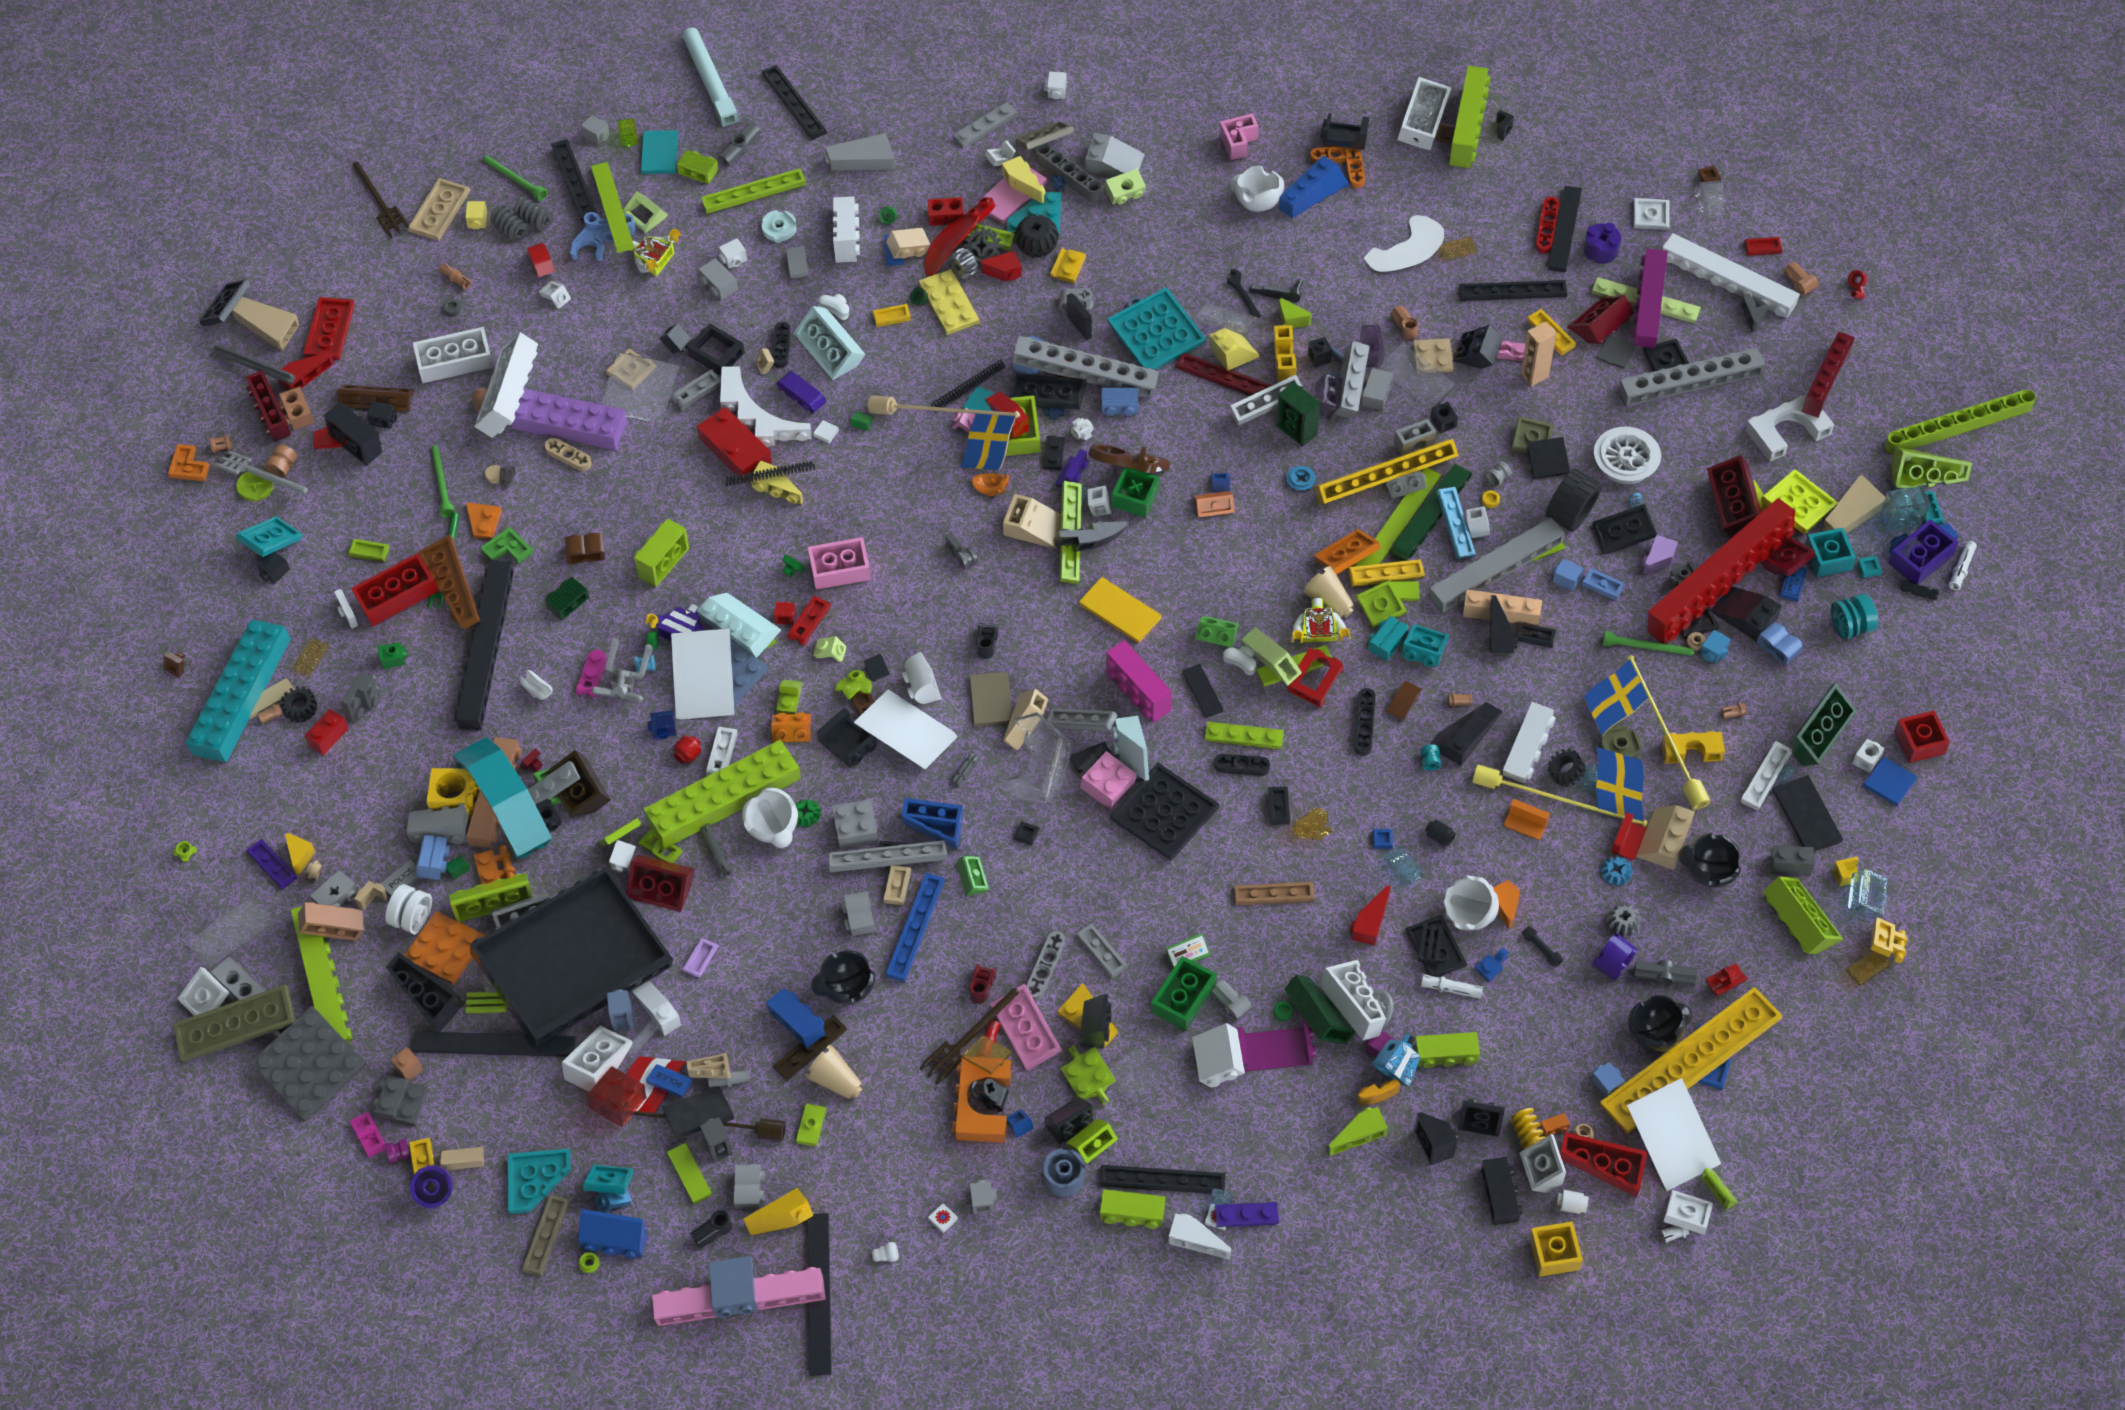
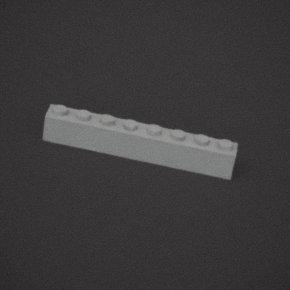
M1552 518L1546 521L1542 520L1534 528L1525 530L1520 536L1511 538L1503 546L1494 548L1491 553L1482 555L1472 564L1465 565L1460 571L1451 573L1443 581L1434 583L1430 588L1429 598L1443 613L1464 601L1467 590L1482 591L1532 562L1536 557L1561 544L1564 540L1565 532Z

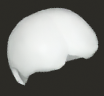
M1253 166L1248 168L1243 174L1234 176L1230 181V188L1235 192L1238 201L1246 209L1261 212L1273 208L1278 203L1279 197L1284 191V180L1274 171H1272V174L1266 173L1263 166Z
M766 788L761 791L758 797L752 798L745 803L742 811V821L751 836L762 842L772 843L778 848H785L791 843L793 838L792 832L798 820V811L794 801L786 792L777 788Z

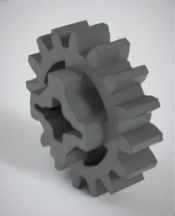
M982 227L981 231L975 228V233L970 232L971 237L965 238L968 244H965L964 247L968 248L970 253H973L977 263L980 262L981 264V260L1001 255L998 249L1003 248V246L998 243L1002 239L996 238L998 233H992L990 228L987 231L985 227ZM987 235L992 238L994 243L988 241ZM986 244V247L980 248V245ZM973 250L978 252L979 257L974 254Z

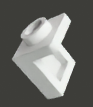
M1003 141L1001 148L987 150L985 156L993 166H1001L1002 163L1013 159L1016 151L1008 141Z

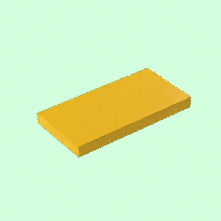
M1103 577L1079 601L1081 607L1138 644L1162 618L1161 614Z

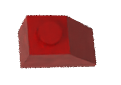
M1015 251L981 260V271L983 274L1003 281L1016 280L1022 277V266Z

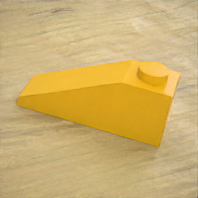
M796 1188L747 1216L743 1221L749 1234L752 1236L797 1226L814 1215L807 1199Z

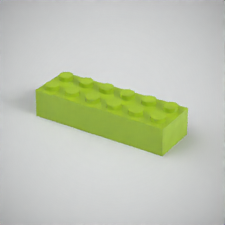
M1468 65L1450 157V165L1470 168L1471 162L1475 163L1476 152L1473 151H1476L1478 148L1479 139L1476 138L1480 136L1482 126L1479 125H1482L1484 113L1481 112L1485 111L1487 100L1484 99L1488 98L1489 87H1486L1489 86L1491 76H1488L1489 68Z

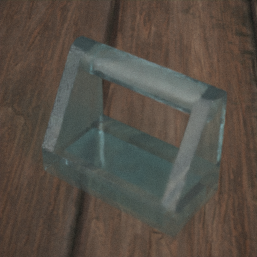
M1867 869L1852 873L1848 910L1883 917L1885 914L1888 878ZM1870 882L1880 883L1877 908L1868 904Z

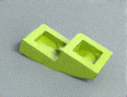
M651 829L639 841L641 847L663 861L674 863L683 853L682 849L674 844L664 849ZM666 849H672L667 857L663 855Z

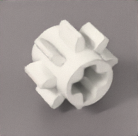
M1078 418L1072 422L1074 426L1071 428V433L1077 440L1084 439L1086 441L1092 437L1091 432L1094 428L1088 419Z

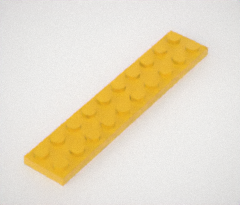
M1755 987L1674 1048L1600 1102V1106L1628 1135L1637 1126L1627 1105L1681 1078L1688 1090L1780 1021L1782 1014Z

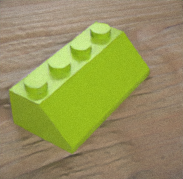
M527 873L515 874L506 879H497L485 885H476L474 888L467 890H458L455 893L449 894L456 921L463 922L491 914L492 910L531 898L533 894Z
M1779 876L1762 891L1766 896L1767 903L1775 908L1778 912V918L1787 924L1790 934L1798 939L1801 943L1800 947L1804 952L1818 954L1844 940L1798 878Z

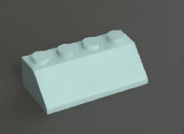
M812 306L793 333L832 380L857 367L866 355L826 308Z
M728 593L709 597L697 610L701 619L713 629L729 628L730 639L756 658L781 631L780 628Z

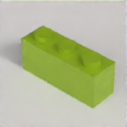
M1477 1032L1416 1036L1415 1051L1420 1055L1418 1066H1423L1424 1068H1432L1435 1065L1451 1067L1460 1063L1469 1066L1479 1062L1480 1049Z
M1103 1189L1100 1220H1104L1107 1224L1121 1222L1131 1227L1138 1224L1145 1225L1149 1229H1157L1163 1226L1166 1197Z

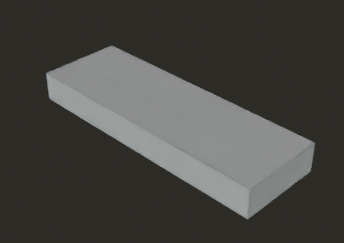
M1092 923L1076 933L1078 940L1112 979L1128 968L1125 961Z

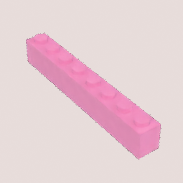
M809 1267L804 1271H786L779 1275L766 1274L761 1278H754L758 1310L826 1300L823 1275L820 1268ZM703 1284L698 1288L692 1289L684 1287L679 1289V1291L673 1292L661 1291L658 1294L652 1295L654 1319L657 1326L716 1317L712 1307L711 1284Z

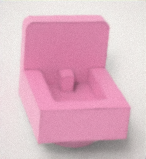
M957 412L953 417L954 423L951 428L956 429L959 426L969 433L976 414Z

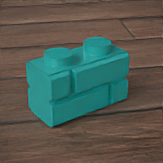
M1389 616L1386 621L1382 620L1378 626L1377 633H1372L1367 641L1369 643L1368 651L1388 661L1408 636V625L1401 621L1399 622L1398 619Z

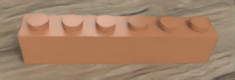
M495 737L494 743L502 749L517 772L516 762L522 756V748L519 747L518 740ZM479 791L466 838L469 846L492 849L493 843H496L498 840L497 829L500 824L481 791Z

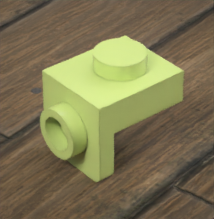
M836 636L821 638L817 641L813 655L816 658L833 657L836 661L842 662L846 646Z

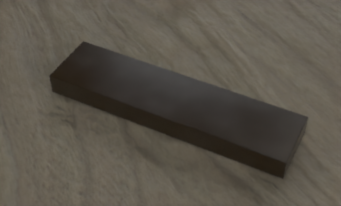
M834 1015L824 1022V1036L808 1048L801 1043L798 1044L773 1066V1069L786 1081H789L824 1051L827 1046L847 1031V1027Z

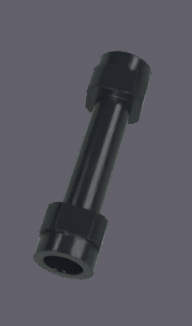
M1531 926L1525 928L1522 932L1524 938L1528 942L1532 941L1548 957V962L1556 968L1563 962L1564 959L1557 951L1553 952L1537 936L1538 932Z

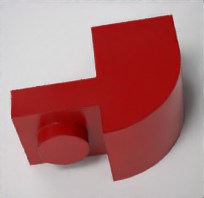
M544 243L527 248L526 254L532 263L536 276L542 277L555 272Z

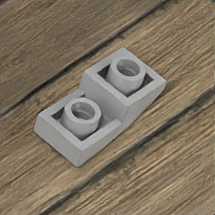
M800 246L787 249L791 279L802 278L808 275L805 247Z

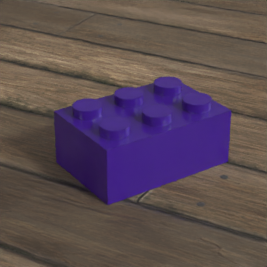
M1930 519L1892 550L1888 563L1912 583L1920 584L1955 554L1959 542Z

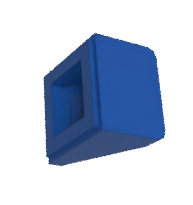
M1229 473L1211 474L1212 493L1230 491Z
M1022 1109L1007 1116V1124L1016 1138L1034 1129L1031 1118Z

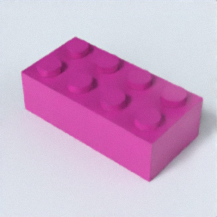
M1125 640L1106 652V674L1110 680L1114 679L1117 682L1120 691L1128 694L1131 703L1134 706L1138 705L1146 719L1149 718L1154 723L1172 710V691Z

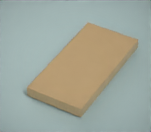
M438 178L410 223L409 228H407L408 232L440 241L471 191L470 187Z

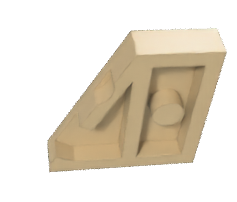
M727 1053L686 1061L689 1078H731Z

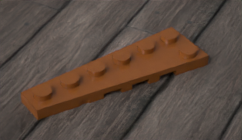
M447 535L418 551L459 625L466 629L479 622L480 618L453 538Z

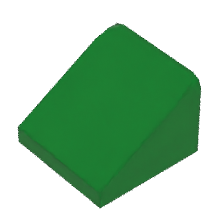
M857 411L851 418V427L868 431L873 422L874 415Z
M460 855L447 863L446 871L455 880L470 871V868Z

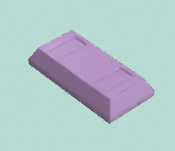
M701 938L682 971L700 978L719 945Z

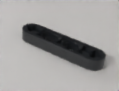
M1370 688L1361 689L1358 694L1354 750L1360 756L1368 755L1372 749L1376 694ZM1365 695H1369L1368 704H1364ZM1362 711H1368L1371 715L1369 717H1363L1360 713ZM1367 727L1370 731L1367 734H1363L1359 729ZM1362 739H1366L1365 749H1361Z

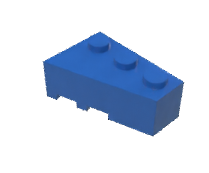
M909 798L904 799L901 815L904 825L935 840H946V845L958 850L964 818L962 805Z

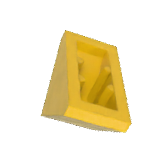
M286 833L285 837L292 865L296 875L301 874L315 854L312 843L293 834Z

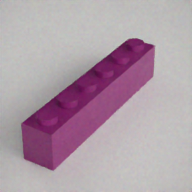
M1647 248L1646 254L1641 257L1640 266L1644 267L1643 270L1640 269L1639 280H1642V283L1638 284L1637 294L1640 295V298H1636L1635 309H1638V313H1634L1633 323L1636 324V327H1633L1631 338H1635L1634 346L1656 348L1668 251Z

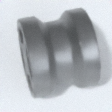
M971 546L966 547L963 552H956L957 560L963 569L968 568L970 564L978 563L977 555Z

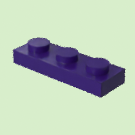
M1277 1202L1214 1206L1216 1228L1275 1225L1279 1223Z

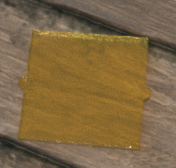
M982 1035L974 1044H971V1048L963 1055V1059L992 1074L999 1066L1003 1065V1062L1011 1055V1051Z

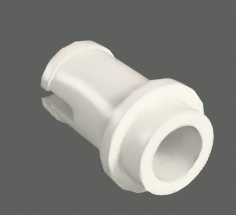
M1678 1226L1660 1231L1665 1243L1680 1237L1686 1238V1235H1689L1688 1229Z

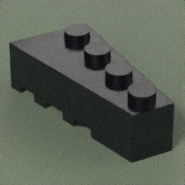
M400 952L386 966L392 977L436 1032H440L463 1006L464 1002L456 992Z

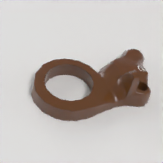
M1094 444L1090 446L1088 452L1089 457L1097 461L1133 468L1146 473L1169 470V461L1165 458L1155 457L1146 453V447H1142L1137 455H1132L1127 450L1119 447Z

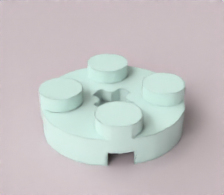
M778 210L771 211L762 220L764 236L775 243L790 239L797 231L796 219L788 211H784V213L778 212Z

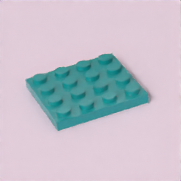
M1167 287L1107 318L1108 325L1140 367L1157 370L1181 357L1183 353H1188L1206 343L1205 336Z

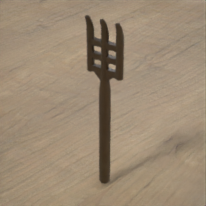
M354 162L353 167L378 206L382 209V214L377 216V219L390 238L393 237L390 229L393 227L398 233H401L398 226L401 222L409 228L397 206L387 208L384 200L360 163Z
M1013 988L957 1044L949 1045V1042L945 1041L924 1061L920 1070H923L933 1060L936 1065L931 1069L927 1077L930 1078L941 1067L944 1072L935 1082L938 1085L962 1062V1057L964 1056L960 1055V1049L973 1039L1019 994L1018 989ZM945 1048L949 1050L947 1054L943 1051ZM940 1054L943 1058L939 1060L936 1056ZM953 1055L957 1057L955 1061L951 1059ZM946 1061L951 1064L948 1068L944 1065Z

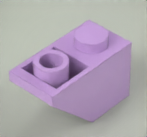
M1656 535L1654 542L1650 541L1647 552H1650L1649 556H1644L1641 565L1644 567L1643 574L1647 575L1669 567L1676 553L1678 542Z

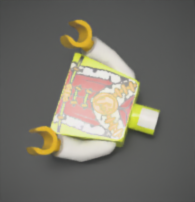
M674 228L665 237L646 236L641 243L633 241L634 249L630 251L634 252L635 265L641 273L650 272L657 276L674 255L673 242L677 243L678 237L682 234Z
M1314 598L1311 600L1312 608L1305 609L1304 614L1299 615L1293 626L1291 642L1294 643V639H1299L1300 643L1337 641L1338 637L1339 641L1342 642V637L1346 636L1349 640L1351 639L1350 630L1346 628L1338 614L1332 611V608H1323L1322 598Z

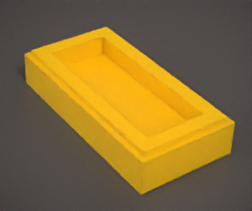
M907 304L872 310L876 327L911 320Z

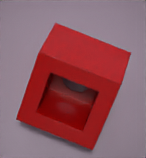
M776 601L774 610L775 624L794 625L796 617L795 603Z

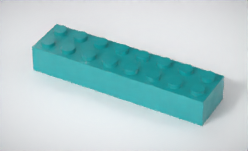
M254 619L250 620L185 742L193 755L227 763L250 719L257 701L269 683L291 640L285 626Z

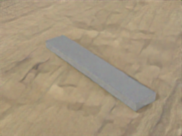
M946 840L828 853L830 872L948 860Z

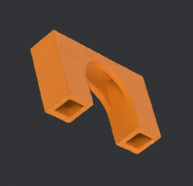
M962 1057L961 1065L957 1066V1077H960V1083H956L955 1096L959 1097L958 1102H954V1114H957V1120L952 1123V1133H956V1140L1006 1143L1007 1116L979 1114L969 1106L968 1099L971 1095L970 1085L973 1081L979 1080L983 1082L985 1079H993L1000 1086L1010 1087L1011 1060Z

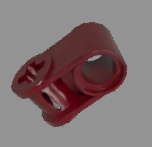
M976 964L970 984V998L974 1003L981 1004L987 1000L991 987L994 984L997 968L989 969Z

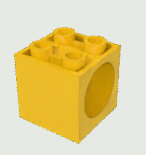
M431 768L427 795L428 808L434 812L442 810L444 806L452 809L458 808L459 804L465 803L471 821L476 804L474 801L479 794V788L476 786L471 775L465 769ZM452 792H462L455 798H445Z

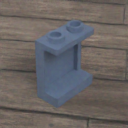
M751 1256L709 1262L712 1307L715 1316L727 1318L735 1314L747 1315L758 1311L753 1275L755 1270Z

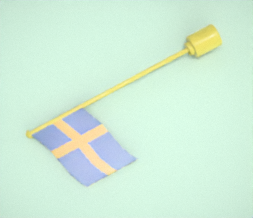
M1630 655L1627 658L1628 661L1621 668L1587 692L1584 696L1586 704L1603 737L1610 728L1633 714L1641 705L1649 700L1688 780L1683 787L1685 795L1693 810L1702 809L1711 802L1701 780L1690 778L1634 662L1635 657Z
M1596 747L1598 754L1596 783L1598 808L1502 780L1503 776L1499 775V770L1479 764L1476 767L1472 783L1495 789L1496 786L1500 787L1502 783L1623 820L1628 812L1634 815L1633 823L1643 825L1642 827L1647 826V821L1643 819L1642 793L1644 771L1642 760Z

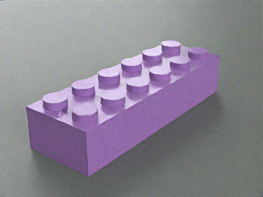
M523 388L524 393L518 401L520 405L514 413L513 429L612 450L617 449L627 424L625 409Z

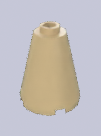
M1328 566L1323 569L1325 571L1324 574L1318 573L1309 581L1303 593L1311 599L1322 598L1323 607L1332 608V611L1337 613L1340 618L1343 616L1347 618L1353 613L1354 610L1352 608L1354 604L1332 567Z
M830 1044L826 1047L829 1051L826 1054L823 1051L808 1069L811 1073H806L805 1077L847 1099L856 1098L863 1090L861 1088L862 1083L837 1050Z

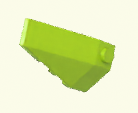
M1895 447L1891 464L1893 484L1897 488L1909 490L1918 489V486L1922 485L1933 487L1935 483L1940 482L1951 484L1968 481L1972 462L1897 447Z

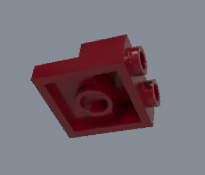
M1785 538L1777 550L1772 549L1768 557L1761 562L1763 568L1775 575L1782 573L1789 577L1813 558L1815 552L1813 549L1792 538Z

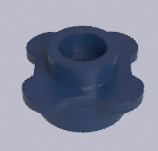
M1053 173L1054 177L1050 179V184L1056 191L1060 189L1064 191V179L1060 175L1057 176Z

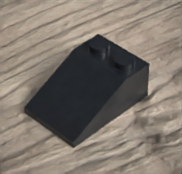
M1732 586L1711 611L1714 615L1757 642L1759 635L1779 618L1782 605L1765 595Z
M1474 1099L1463 1100L1458 1130L1499 1137L1505 1107L1499 1106L1496 1103H1480Z

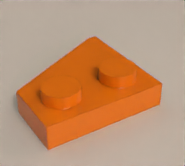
M467 502L466 506L474 538L492 540L502 508Z

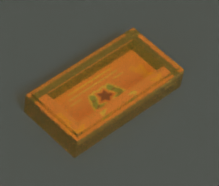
M1472 236L1442 243L1438 248L1444 261L1474 254L1478 250Z
M312 638L294 664L293 670L311 676L329 649V645Z

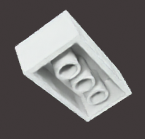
M484 327L413 342L422 383L494 368Z

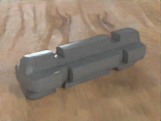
M973 753L968 755L967 761L963 762L957 774L951 779L953 785L957 787L962 785L963 779L967 778L973 769V765L975 766L979 761L977 755Z

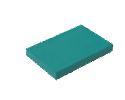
M678 130L644 131L642 174H676Z
M275 516L236 533L235 539L261 557H264L300 541L303 534Z

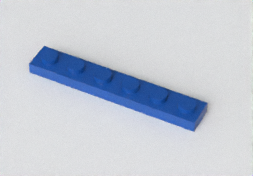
M929 873L925 874L887 969V978L906 982L945 883V878Z

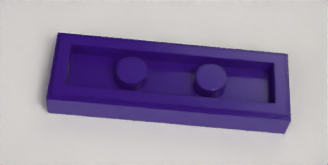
M260 839L246 850L248 855L281 890L298 879L297 875L263 839Z

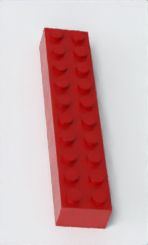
M1779 498L1771 503L1648 611V633L1662 644L1673 641L1682 629L1686 630L1690 626L1691 621L1701 617L1704 610L1712 607L1720 596L1726 595L1729 589L1734 584H1738L1745 574L1752 572L1760 561H1764L1772 549L1777 550L1785 538L1789 539L1793 535L1795 510Z

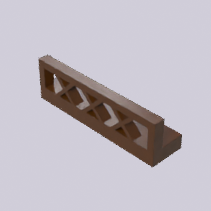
M343 384L338 388V403L341 402L350 408L369 409L372 401L393 404L396 411H410L411 397L414 395V389Z

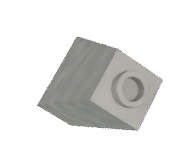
M886 133L826 147L824 160L826 165H830L831 170L896 169L895 157Z

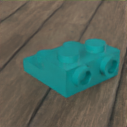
M1413 624L1404 642L1401 656L1405 657L1408 661L1422 662L1427 667H1438L1450 635Z

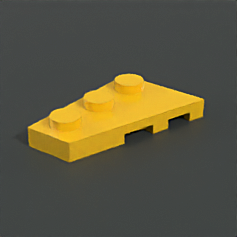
M1083 983L1057 1011L1058 1015L1079 1030H1081L1084 1001L1093 998ZM1112 1022L1109 1026V1042H1105V1047L1118 1034Z

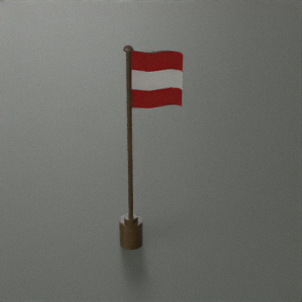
M639 1056L629 1068L618 1092L608 1105L602 1107V1112L606 1113L607 1111L666 1119L664 1114H657L656 1111L669 1093L647 1084L646 1079L656 1064L680 1073L687 1062ZM760 1118L759 1122H756L755 1125L722 1123L723 1126L753 1129L758 1139L783 1141L786 1133V1121Z

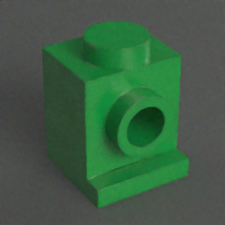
M401 642L381 646V644L377 645L383 670L406 665L405 658L408 657L406 646L402 647Z

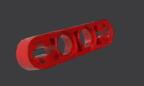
M1553 196L1545 198L1536 241V250L1542 254L1549 253L1553 243L1559 209V200ZM1550 203L1553 204L1552 210H1549ZM1546 216H1550L1553 218V220L1547 221L1544 218ZM1549 230L1551 233L1543 234L1542 231ZM1543 240H1547L1545 247L1542 246Z

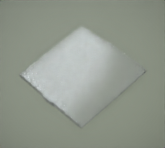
M618 352L611 376H609L607 381V389L602 405L625 409L627 418L662 425L673 394V387L680 365Z

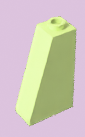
M1255 627L1242 639L1246 647L1251 649L1254 655L1285 684L1289 685L1302 673L1289 653Z

